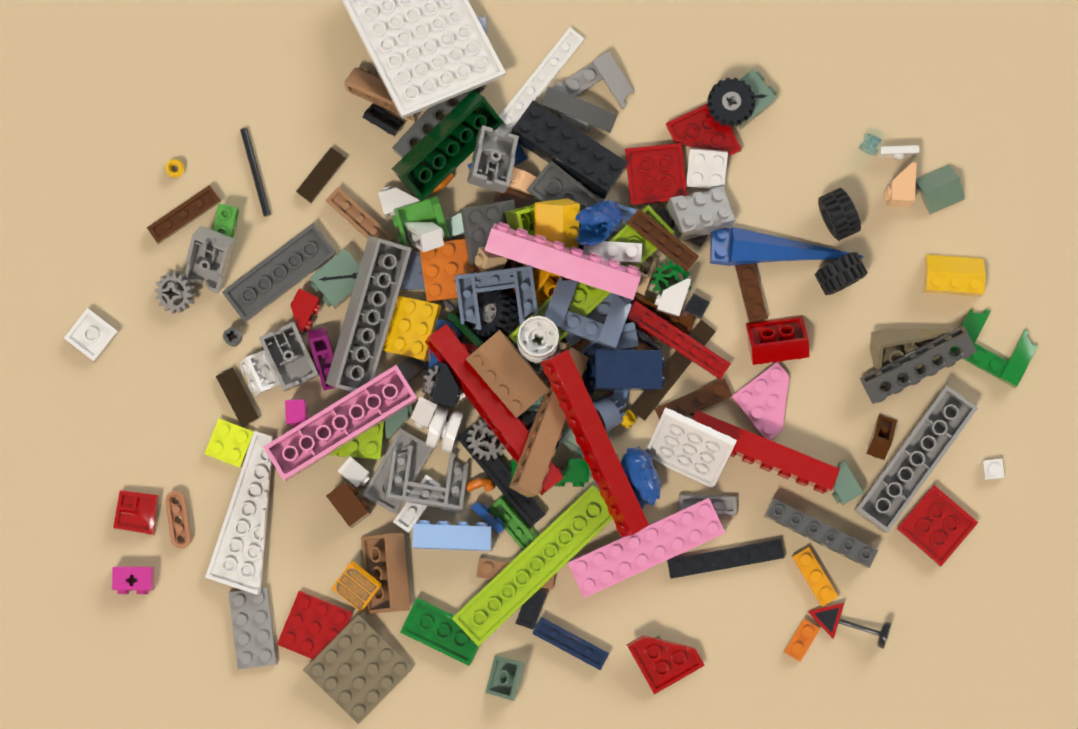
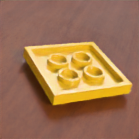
M398 296L382 351L427 361L430 349L425 341L428 336L435 332L441 305Z

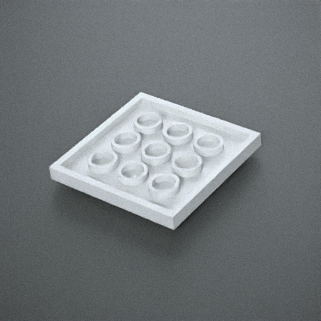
M665 407L646 451L652 455L654 462L714 488L737 440Z

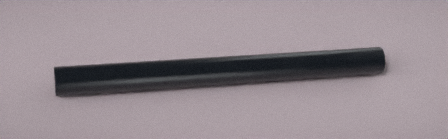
M243 128L240 129L263 216L267 217L271 215L248 129Z

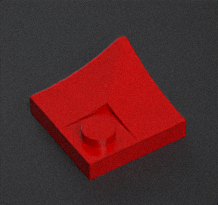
M120 490L113 528L155 535L159 496Z

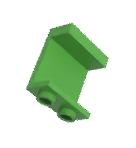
M438 196L394 209L395 216L392 217L395 228L399 227L400 233H397L400 244L409 247L404 223L433 222L443 229L444 238L450 237Z

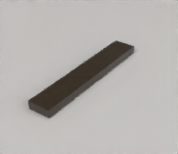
M700 320L689 336L705 346L716 331ZM675 351L662 368V374L665 378L662 389L644 391L629 410L645 421L692 361Z

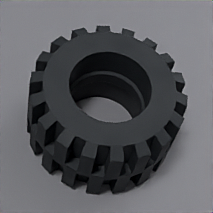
M838 188L818 198L821 216L835 239L840 241L861 231V222L855 205L842 188Z
M851 252L823 266L814 275L824 294L832 295L861 280L868 272L858 253Z

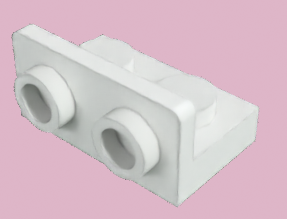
M265 350L247 356L240 362L241 372L246 376L248 387L255 397L281 385Z

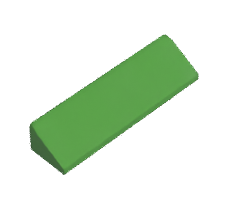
M504 495L489 507L490 512L504 522L503 527L522 550L528 547L540 535L534 526L530 527Z

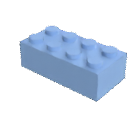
M418 520V524H413V548L491 551L492 527H488V523L476 522V526H469L468 522H457V525H450L449 521H437V525L430 524V521Z

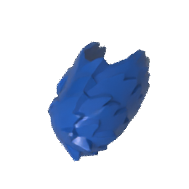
M608 200L581 210L575 219L576 221L579 220V224H581L578 236L575 238L576 241H578L579 245L593 246L609 237L623 220V214L618 207V202L614 203Z
M638 446L627 449V453L623 455L621 465L640 507L643 509L645 503H650L652 506L655 504L656 498H660L662 483L656 466L653 463L652 455Z

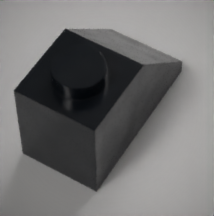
M439 363L429 401L454 407V404H458L460 399L459 387L447 365Z

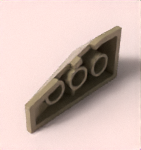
M885 329L871 332L870 351L874 369L877 370L951 331Z

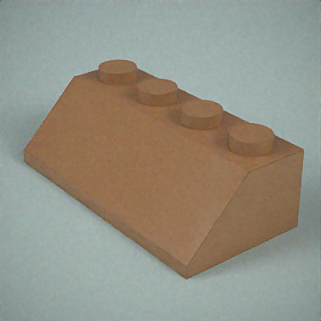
M355 67L344 82L346 91L399 115L380 75L376 77L371 75V71L366 68L360 67L358 69ZM420 112L405 118L416 122Z
M501 330L496 332L466 358L516 418L551 389Z
M404 533L361 537L364 570L382 584L367 605V614L410 610Z

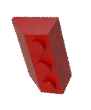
M803 316L746 323L752 365L810 357L809 338Z

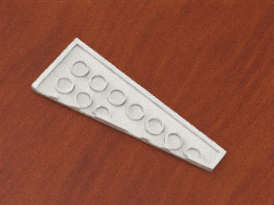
M254 431L205 578L260 595L272 461L263 447L274 441V437Z

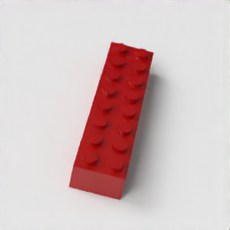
M695 410L692 416L693 420L737 440L730 454L731 457L740 456L742 457L741 461L750 465L757 463L760 465V469L767 472L774 470L778 472V476L784 479L794 478L796 479L795 483L804 487L811 485L814 487V491L821 494L832 491L840 468Z

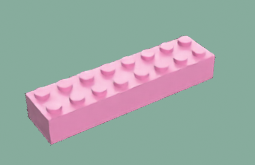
M503 222L495 223L491 228L484 251L632 300L634 299L642 273L638 271L639 268L636 266L628 265L626 267L620 265L621 262L615 259L607 261L601 259L602 256L597 253L591 252L589 255L583 253L584 250L579 247L573 246L571 249L565 247L563 242L557 240L550 242L546 240L547 237L539 234L532 236L528 234L527 230L521 228L514 230L509 228L510 225Z
M397 365L263 448L282 479L286 482L418 399Z
M707 498L645 527L632 536L622 537L572 560L568 564L583 597L586 598L723 535L725 531L710 499Z

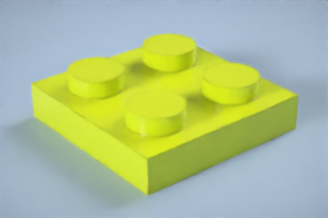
M218 418L204 454L241 468L254 432Z

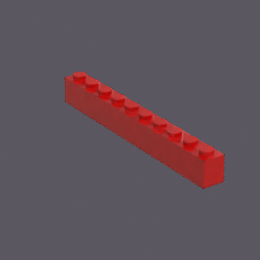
M445 324L428 336L425 341L426 345L440 363L447 365L458 387L518 464L529 435L526 424L523 420H519L518 417L516 418L470 365L466 360L470 356L468 348L464 343H460L456 332ZM551 461L548 466V474L542 482L541 496L563 479L560 468L554 466Z
M569 350L558 352L541 361L543 371L551 383V388L557 396L559 406L563 410L567 423L575 435L576 443L581 448L584 460L588 464L592 477L599 487L600 495L605 500L608 512L616 524L618 533L621 537L634 535L649 526Z

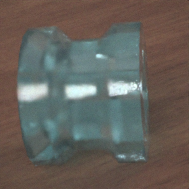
M864 134V142L860 144L859 149L865 153L877 155V147L881 145L882 140L874 135Z

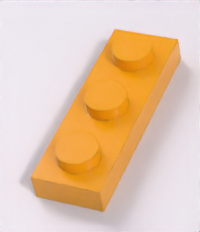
M809 547L792 556L821 607L838 598L837 593Z

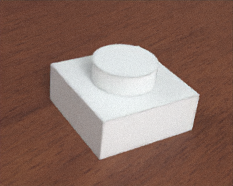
M1002 459L982 461L984 480L1005 478Z

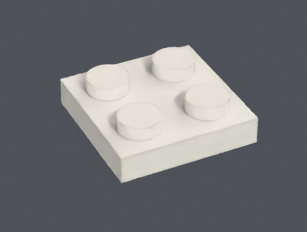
M690 148L686 186L708 189L723 186L724 188L728 151Z
M87 308L64 339L95 362L117 335L118 331Z

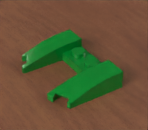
M970 309L961 326H964L977 352L963 360L1016 388L1038 345L1033 346L1027 337L1029 332L1024 330L1008 361L975 343L991 311L984 310V313H973V309ZM957 346L952 347L950 351H955Z

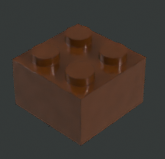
M343 482L326 497L348 526L353 528L370 515L368 510L371 508L363 498L359 500L356 496L359 492L353 484L350 483L348 485L346 482Z

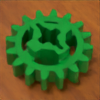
M669 261L668 266L663 262L662 269L656 267L658 273H652V277L655 280L651 281V284L656 286L652 291H658V294L662 295L663 290L660 288L659 282L663 283L665 289L671 286L668 285L669 282L666 280H670L672 277L675 283H679L682 280H680L678 272L682 274L684 280L691 273H685L677 264L673 265L672 261ZM672 269L671 273L667 275L662 274L664 271Z

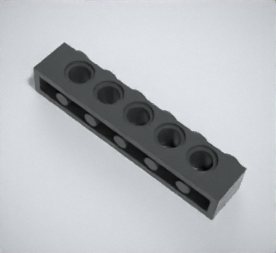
M486 85L480 86L473 90L481 94L483 90L486 88ZM471 91L454 98L458 99L460 103ZM446 100L428 108L392 147L393 151L403 158L412 149L410 143L413 140L421 141L427 135L423 132L426 126L434 128L441 121L436 118L437 113L444 112L447 115L456 106L449 105V100Z
M961 326L861 377L860 381L872 404L879 403L892 394L900 393L910 385L918 384L921 379L933 376L939 370L951 367L961 359L971 357L977 350L964 326ZM957 346L955 351H950L952 347ZM940 355L937 360H932L934 356ZM918 364H923L921 368L915 369ZM900 373H905L903 377L898 378ZM888 382L886 386H880L881 383Z
M775 498L771 500L763 516L866 568L871 567L878 552L877 549Z

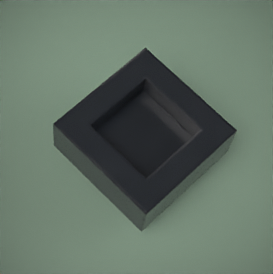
M693 293L684 311L696 315V318L701 320L710 302Z

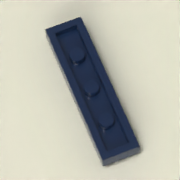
M543 617L540 618L532 633L600 671L610 654Z

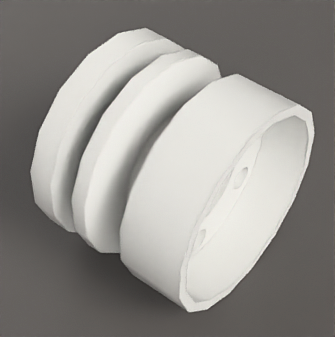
M534 316L522 323L518 332L517 344L519 352L525 359L540 363L554 355L559 339L558 329L554 322L547 317ZM535 338L541 340V345L534 343Z

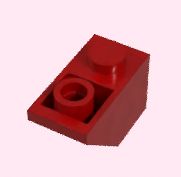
M299 288L290 306L298 331L304 334L305 331L308 332L313 324L311 319L314 314L317 315L322 304H320V298Z

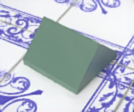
M950 165L916 179V186L929 215L965 199L960 178Z
M495 655L485 693L514 701L524 662Z

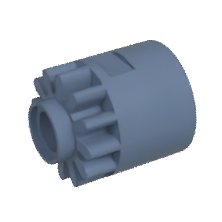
M604 395L593 402L606 433L622 423L623 419L621 417L625 416V413L621 412L623 406L618 404V399L613 401L612 395L609 397Z

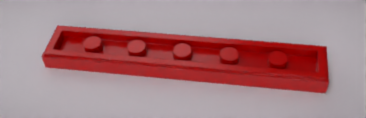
M636 300L631 305L627 316L628 320L634 322L637 326L719 380L722 379L731 363Z

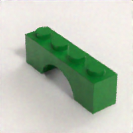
M514 459L510 460V483L517 467ZM569 459L561 470L563 479L554 487H565V483H573V487H584V483H589V466L585 460Z

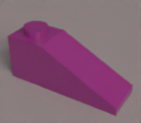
M327 327L308 331V340L323 390L336 388L326 384L334 356Z

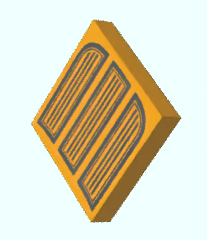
M352 560L331 589L358 611L362 612L382 584Z

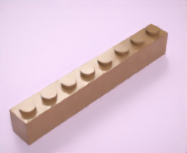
M571 347L560 350V352L569 350L582 377V374L587 369L589 357ZM552 388L543 395L509 488L528 498L537 496L541 492L543 479L548 474L549 463L555 455L556 444L561 439L562 428L567 422V418L560 408L559 401Z

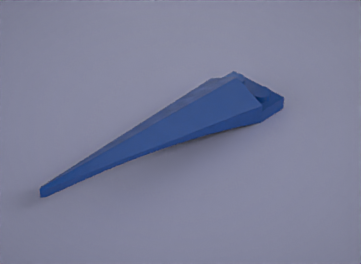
M735 227L714 230L710 236V264L726 266L779 261L836 260L849 253Z

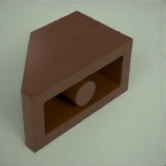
M881 414L878 415L866 454L885 460L892 445L897 420Z

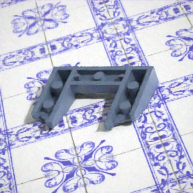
M530 265L455 274L461 324H464L466 320L476 324L475 329L481 330L477 292L515 288L520 324L525 321L524 317L533 311L536 315L538 314L533 270Z
M559 277L544 317L553 321L557 329L615 350L632 304L626 305L619 297L620 295L615 294L604 324L568 311L578 281H562V277Z

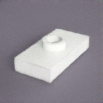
M918 145L882 146L879 149V157H893L895 160L919 154Z

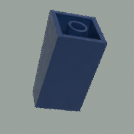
M595 349L584 353L585 356L589 357L587 369L584 372V385L587 391H656L662 389L665 378L662 374L664 356L662 355V350Z

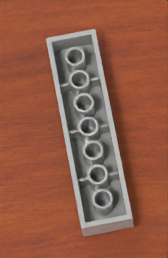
M368 236L326 384L353 392L374 379L412 248Z
M944 386L854 511L883 533H888L978 407L949 386Z

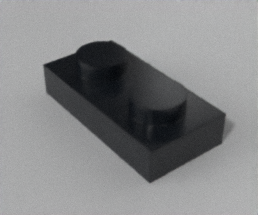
M373 103L364 112L362 117L394 137L403 128L405 123Z
M537 591L521 606L515 624L534 630L547 594Z

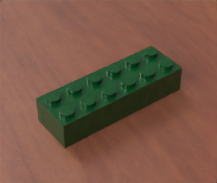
M472 90L392 170L411 194L423 201L475 151L478 132L482 125L493 128L495 131L503 121L485 97Z

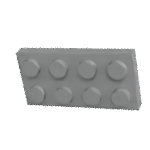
M401 428L362 496L394 514L398 512L402 503L384 500L392 451L396 450L397 455L407 452V446H413L408 482H415L434 449Z
M268 587L261 588L260 595L244 590L228 592L237 668L246 669L276 665Z

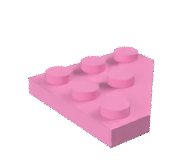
M778 362L732 396L733 400L760 435L769 440L783 429L789 376Z

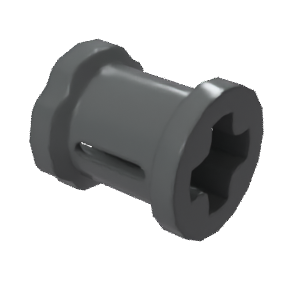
M228 328L223 333V339L229 346L235 347L241 343L242 335L237 329ZM234 333V335L237 336V338L233 339L231 342L228 336H231Z

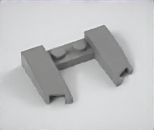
M609 51L593 60L591 64L562 83L559 82L551 87L577 97L603 80L622 110L627 105L624 103V100L628 93L634 94L633 89ZM556 111L561 119L573 127H584L585 132L591 131L586 122Z
M407 446V452L397 455L396 450L392 451L384 497L385 501L402 504L404 502L441 508L443 511L454 513L462 511L468 471L467 462L464 466L460 465L454 460L456 454L450 453L443 488L408 482L413 446Z

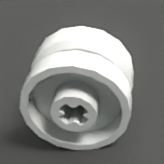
M438 405L429 425L426 445L436 448L441 438H443L442 450L452 453L462 426L464 413L454 411L449 421H447L448 408Z

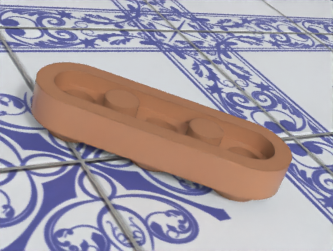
M171 491L165 498L171 542L177 548H186L191 542L186 499L181 492ZM175 497L179 498L178 504L173 503ZM181 516L182 522L176 523V517ZM180 535L185 537L184 542H179L178 538Z

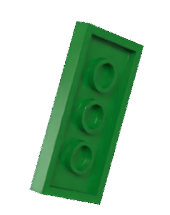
M416 598L400 633L468 666L471 665L479 648L452 619L454 615L419 598Z

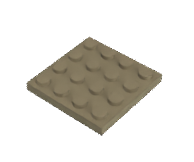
M357 614L303 671L359 724L413 667Z

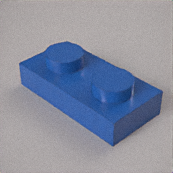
M477 502L474 503L471 507L472 510L500 535L505 530L503 527L504 522L497 516L493 518L488 513L490 509L484 503L480 505Z

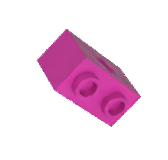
M285 400L286 424L295 428L309 419L308 402L306 400Z
M112 567V590H117V594H129V590H137V594H148V591H154V567ZM133 575L137 579V582L134 584L129 583V579H132Z

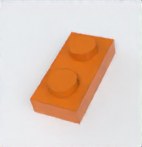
M803 619L783 652L801 662L820 628Z

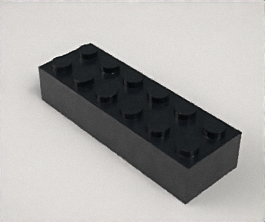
M534 100L511 131V134L519 136V144L548 163L552 160L577 182H580L584 187L604 200L628 165L627 161Z

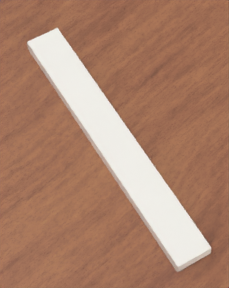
M572 28L566 31L499 115L503 123L495 130L497 135L511 133L512 128L533 100L536 102L585 38Z

